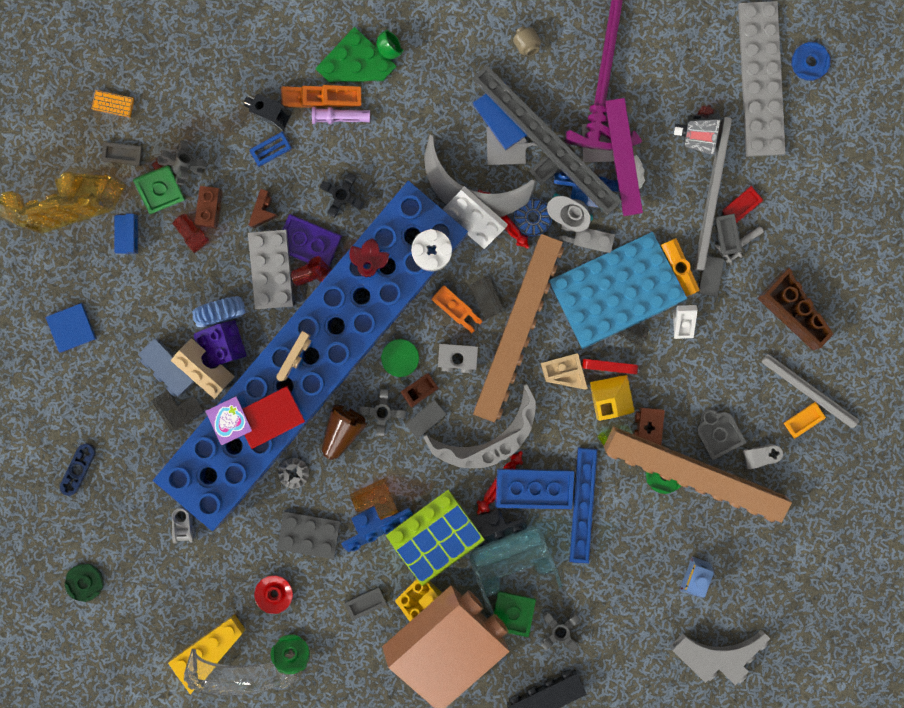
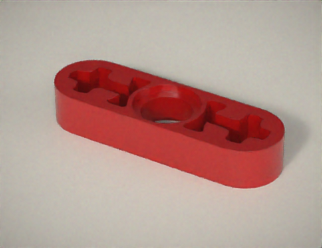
M583 359V369L628 374L638 373V365Z

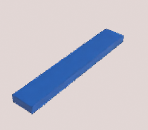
M578 447L569 558V562L589 564L597 449Z

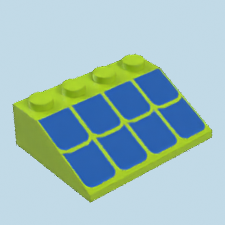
M449 490L445 491L386 535L396 552L422 586L485 541Z

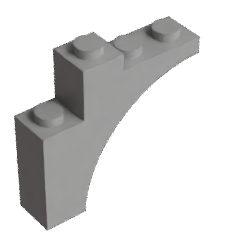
M760 630L742 643L726 647H713L693 641L682 633L669 647L705 683L708 680L714 679L717 671L720 670L736 685L737 683H742L747 677L749 671L744 665L751 663L755 658V654L767 647L770 638Z

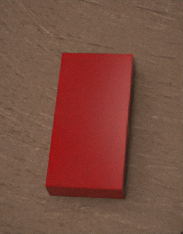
M750 186L721 212L724 215L734 214L736 223H738L759 205L763 199Z

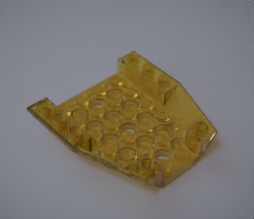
M66 172L61 174L60 178L55 179L59 196L58 194L46 196V200L41 202L34 200L27 202L25 206L22 195L13 191L1 193L0 217L23 229L43 234L114 211L126 185L108 174L93 175Z

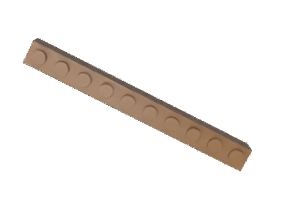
M543 234L540 235L473 415L494 423L496 419L500 420L503 413L501 408L502 402H507L510 391L507 390L510 383H514L517 375L514 370L516 365H521L524 357L521 354L523 347L527 348L531 338L528 337L530 329L534 330L537 319L534 317L537 311H541L544 301H541L543 293L547 294L551 284L548 283L550 275L554 276L557 265L554 264L557 258H561L564 247H561L562 241Z
M614 426L604 445L607 455L613 459L621 458L628 465L634 467L636 465L641 466L648 473L653 474V472H656L663 479L669 481L671 479L676 480L683 487L688 488V486H691L698 493L704 495L706 493L711 494L718 501L726 500L733 507L746 508L749 513L753 515L761 514L771 522L776 520L782 523L792 504L790 499L781 493Z

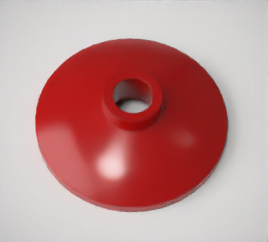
M270 575L263 578L257 584L254 598L262 611L269 614H278L286 610L291 604L293 590L290 583L283 577ZM276 590L278 596L273 597L271 591Z

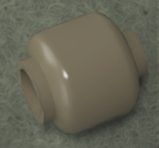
M523 26L516 31L513 42L521 55L532 56L540 50L541 39L533 27L526 28V26Z

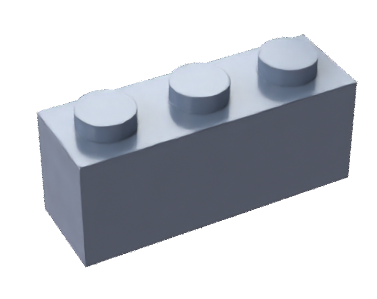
M153 339L138 354L141 357L140 362L145 367H150L154 371V377L160 382L163 381L167 385L166 389L173 396H182L195 383L171 361L175 355L160 339Z

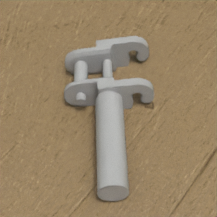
M759 226L741 238V247L764 233L763 229ZM716 244L715 247L718 248V252L721 255L720 246ZM742 252L735 253L731 257L724 255L722 258L726 257V262L732 264V260L738 256L742 258Z

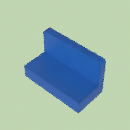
M115 215L114 252L116 254H138V215Z

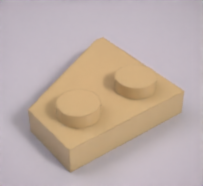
M578 353L540 363L545 382L588 389Z

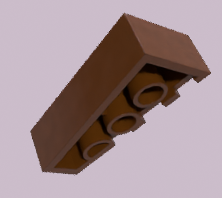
M789 267L781 271L757 299L812 350L820 349L831 338L833 332L821 314L816 311L813 302L806 296L802 290V285L799 281H796Z

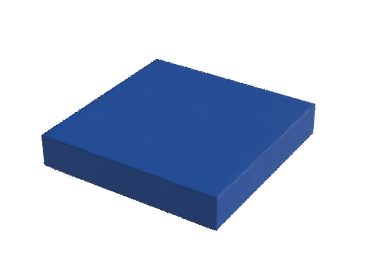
M82 303L45 317L59 353L96 339Z

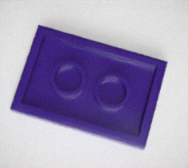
M289 214L283 230H287L289 255L328 271L343 236Z

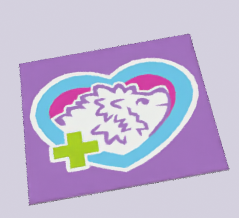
M237 397L206 411L221 445L252 431Z

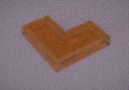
M385 479L350 494L357 513L373 505L380 520L398 513Z

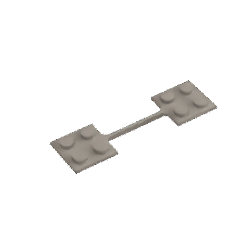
M582 124L583 137H585V133L589 132L586 128L587 124ZM487 127L488 165L526 164V149L530 146H537L535 143H528L523 138L505 151L493 132ZM600 135V142L611 143L610 139ZM581 147L584 163L614 162L612 150Z

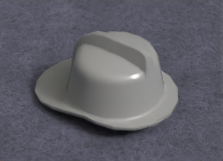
M556 196L548 202V214L556 222L577 232L584 231L589 227L591 217L587 205L583 201L566 196Z

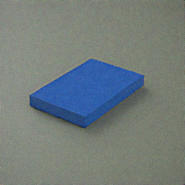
M487 94L473 102V106L505 151L527 136Z

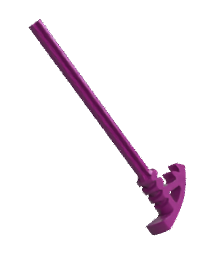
M611 0L595 101L589 108V111L592 113L588 115V120L591 123L586 126L589 132L585 133V137L569 130L565 135V143L589 149L612 150L611 143L600 142V135L611 140L609 128L602 123L607 121V117L604 115L607 114L605 101L623 0ZM636 131L631 132L632 147L642 142Z

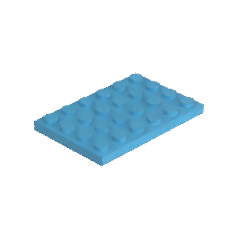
M653 232L549 280L550 286L582 349L687 301V297Z

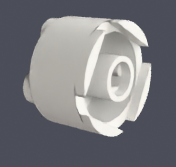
M433 229L421 232L413 241L412 256L415 263L421 269L438 271L447 266L452 256V246L444 233ZM429 246H430L431 248H433V247L435 246V247H436L435 251H436L437 254H436V255H434V254L428 255L427 253H428L429 251H428L427 248H428Z

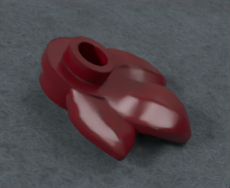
M374 239L367 240L362 245V248L351 246L350 260L357 266L359 274L363 277L375 275L377 269L385 267L388 263L389 253L379 252L378 243ZM366 264L371 265V268L365 269L364 266Z

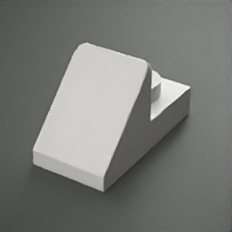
M696 305L677 306V309L673 310L674 339L694 338L698 311Z

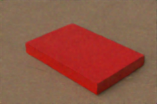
M288 386L242 409L252 429L251 432L244 435L251 449L306 422Z

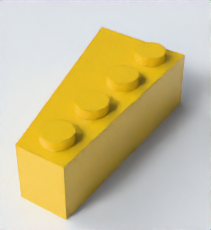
M235 614L168 662L190 695L246 630Z

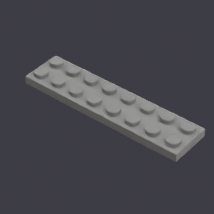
M778 1L739 3L746 157L785 155Z

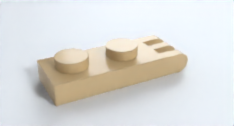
M302 331L277 374L279 381L286 380L292 368L298 367L302 359L299 357L303 350L306 351L311 344L310 334Z

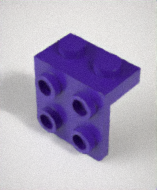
M235 320L217 324L194 334L195 342L206 351L201 356V360L208 368L247 356Z

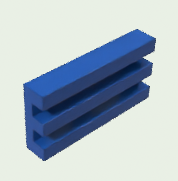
M282 131L251 148L249 151L258 167H261L288 152L292 147ZM280 138L283 139V141L256 155V151ZM283 145H286V147H284L283 149L259 161V158L267 155L268 153L276 150L277 148Z

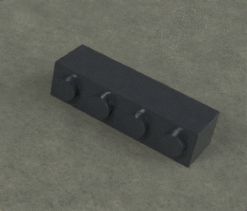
M569 669L562 672L561 677L555 680L554 678H549L543 682L544 685L538 688L533 686L527 689L526 694L512 696L509 698V702H507V708H561L587 695L576 670L571 671Z

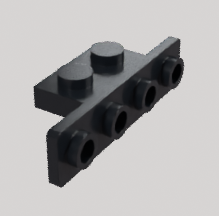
M500 508L471 519L485 539L475 548L486 547L488 543L502 541L506 536L520 534L527 529L524 518L506 525Z

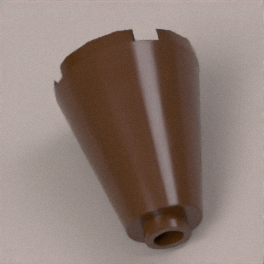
M338 404L333 405L321 449L323 456L330 460L338 459L368 424V422H365V417L351 408L349 411L343 409V405Z

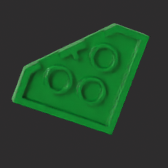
M354 27L315 69L329 83L384 81L395 70L396 65L389 59L384 58L379 53L378 48Z

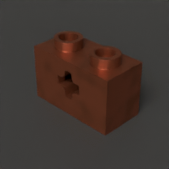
M200 186L195 224L197 226L218 229L223 194L221 189Z
M639 407V411L635 412V422L638 423L637 430H634L633 434L661 445L665 410ZM649 422V425L652 426V429H649L647 433V430L644 429V426H647Z

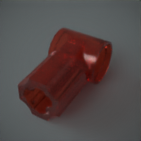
M186 213L178 216L172 223L184 237V242L194 253L210 242L204 236L203 231L196 227Z
M316 256L307 265L292 270L291 277L296 286H301L316 279L322 282L331 272V268L320 256Z

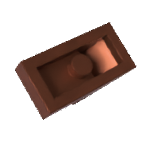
M260 189L248 226L256 228L278 217L276 214L265 211V208H269L272 197H269L270 193L268 191Z
M427 373L402 390L401 394L412 408L439 388L429 373Z

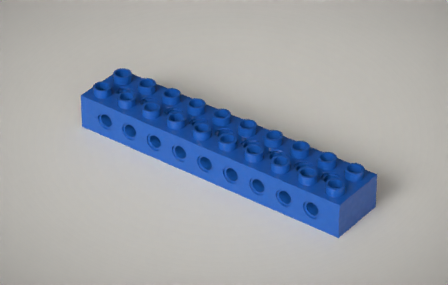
M407 181L353 245L362 248V245L367 240L374 239L378 243L379 252L389 253V260L395 262V271L392 274L385 275L381 273L380 269H377L375 275L363 277L359 274L357 266L351 262L349 249L217 404L219 405L237 397L243 409L280 390L281 381L277 379V374L299 335L304 331L311 335L309 338L311 344L307 350L310 348L317 349L319 360L315 364L308 363L305 358L307 350H303L299 356L302 359L298 367L292 368L288 378L293 381L294 388L291 394L306 422L251 449L244 435L238 438L242 441L243 448L241 452H235L231 448V441L223 445L220 444L207 416L152 481L212 532L221 526L437 272L423 270L415 263L411 251L412 245L405 241L407 233L412 230H416L419 233L430 229L438 230L444 233L450 240L453 253L468 236V231L410 181ZM430 246L427 248L429 251L427 253L428 255L437 254L435 251V246L433 248H431ZM366 264L364 268L370 269L371 265ZM361 289H367L370 292V300L364 305H359L355 300L356 293ZM341 318L344 321L345 329L341 334L335 335L330 329L331 323L334 319ZM208 467L213 468L217 473L215 482L209 481L206 478Z

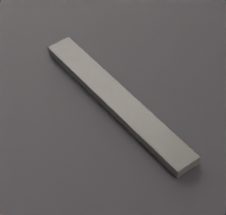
M724 117L720 124L694 270L697 271L704 270L732 123V119Z

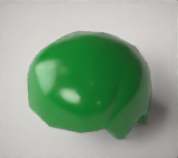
M388 29L380 33L376 43L379 53L387 59L398 58L404 52L401 49L398 38L392 32H389Z

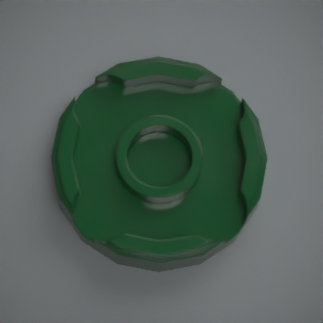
M82 563L68 571L64 586L67 594L72 599L88 602L95 599L101 593L104 579L97 567Z

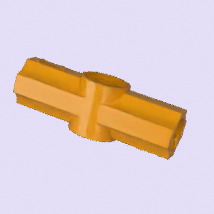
M677 238L660 245L686 297L700 291L691 272L690 263L686 260ZM677 263L684 265L683 273L677 272Z

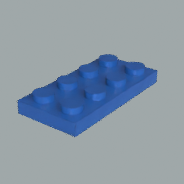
M497 468L496 508L572 509L574 471Z

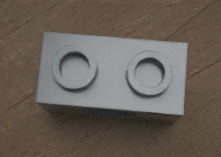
M439 344L438 367H442L441 371L453 372V368L461 369V373H472V370H476L478 347ZM455 353H460L463 356L461 364L453 363L452 356Z

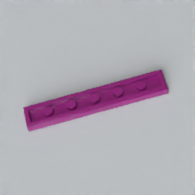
M625 98L605 101L619 195L622 201L623 217L642 214L643 210Z

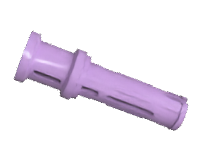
M312 107V124H316V122H328V124L334 122L370 123V110H334L332 107H328V109Z

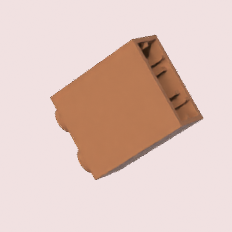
M451 585L384 644L382 648L388 668L434 708H446L510 652L503 638L509 631L495 614H492L487 619L480 613L484 607L471 591L468 590L465 594L461 595Z

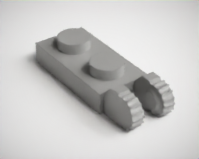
M562 225L561 229L576 232L574 239L560 236L559 241L600 252H611L615 234L588 228L577 232Z

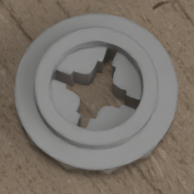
M298 458L285 460L280 465L278 472L280 482L285 487L292 489L302 487L309 477V469L305 462ZM297 466L298 468L296 473L301 478L294 477L293 479L289 480L290 473H288L287 470L292 471Z

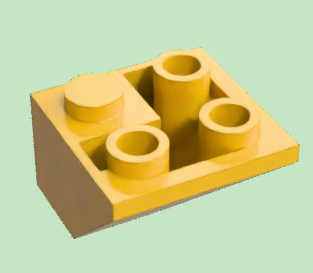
M628 375L589 382L597 420L616 418L635 412Z
M416 579L395 602L407 619L411 621L441 595L442 592L430 581L422 586Z

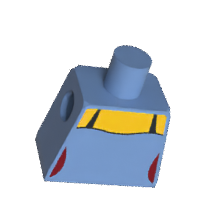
M692 556L680 591L704 598L714 574L711 563Z

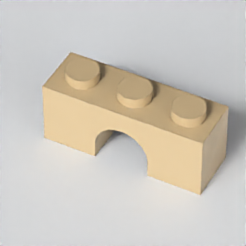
M191 338L175 354L171 361L215 399L235 376L221 364L215 369L206 367L201 360V356L206 351Z

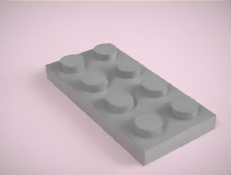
M287 230L248 233L255 309L293 307L294 298Z

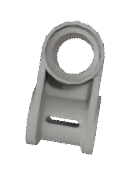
M773 444L743 450L747 469L776 463L783 457L782 449ZM771 449L776 451L774 458L769 456Z
M180 506L172 513L173 543H178V541L194 542L193 515L183 506ZM179 511L185 512V520L179 518Z

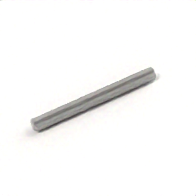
M767 354L762 359V364L850 428L857 426L858 418L770 354Z

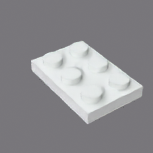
M465 186L442 209L468 231V236L483 249L508 225Z

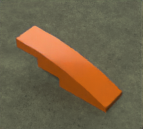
M323 85L322 87L282 86L281 104L284 107L298 108L360 107L361 87Z

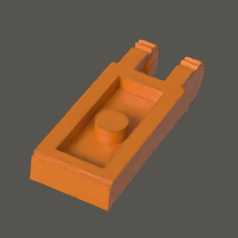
M444 285L431 299L459 325L462 324L471 333L475 330L464 321L468 315L478 324L483 322L472 312L471 308Z

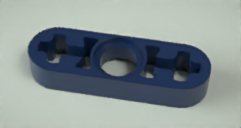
M86 443L77 448L60 484L62 494L71 496L78 492L96 454L93 445ZM89 448L88 452L91 454L85 456L83 461H77V458H83L84 453L82 449ZM76 464L81 465L83 468V472L80 475L75 474L73 471V467ZM69 475L73 478L79 479L78 481L74 480L72 483V487L74 488V490L67 491L68 487L65 485L69 484L72 481V478H69Z

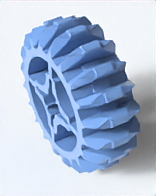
M228 297L198 306L192 311L193 319L197 327L219 324L244 315L245 305L241 297Z

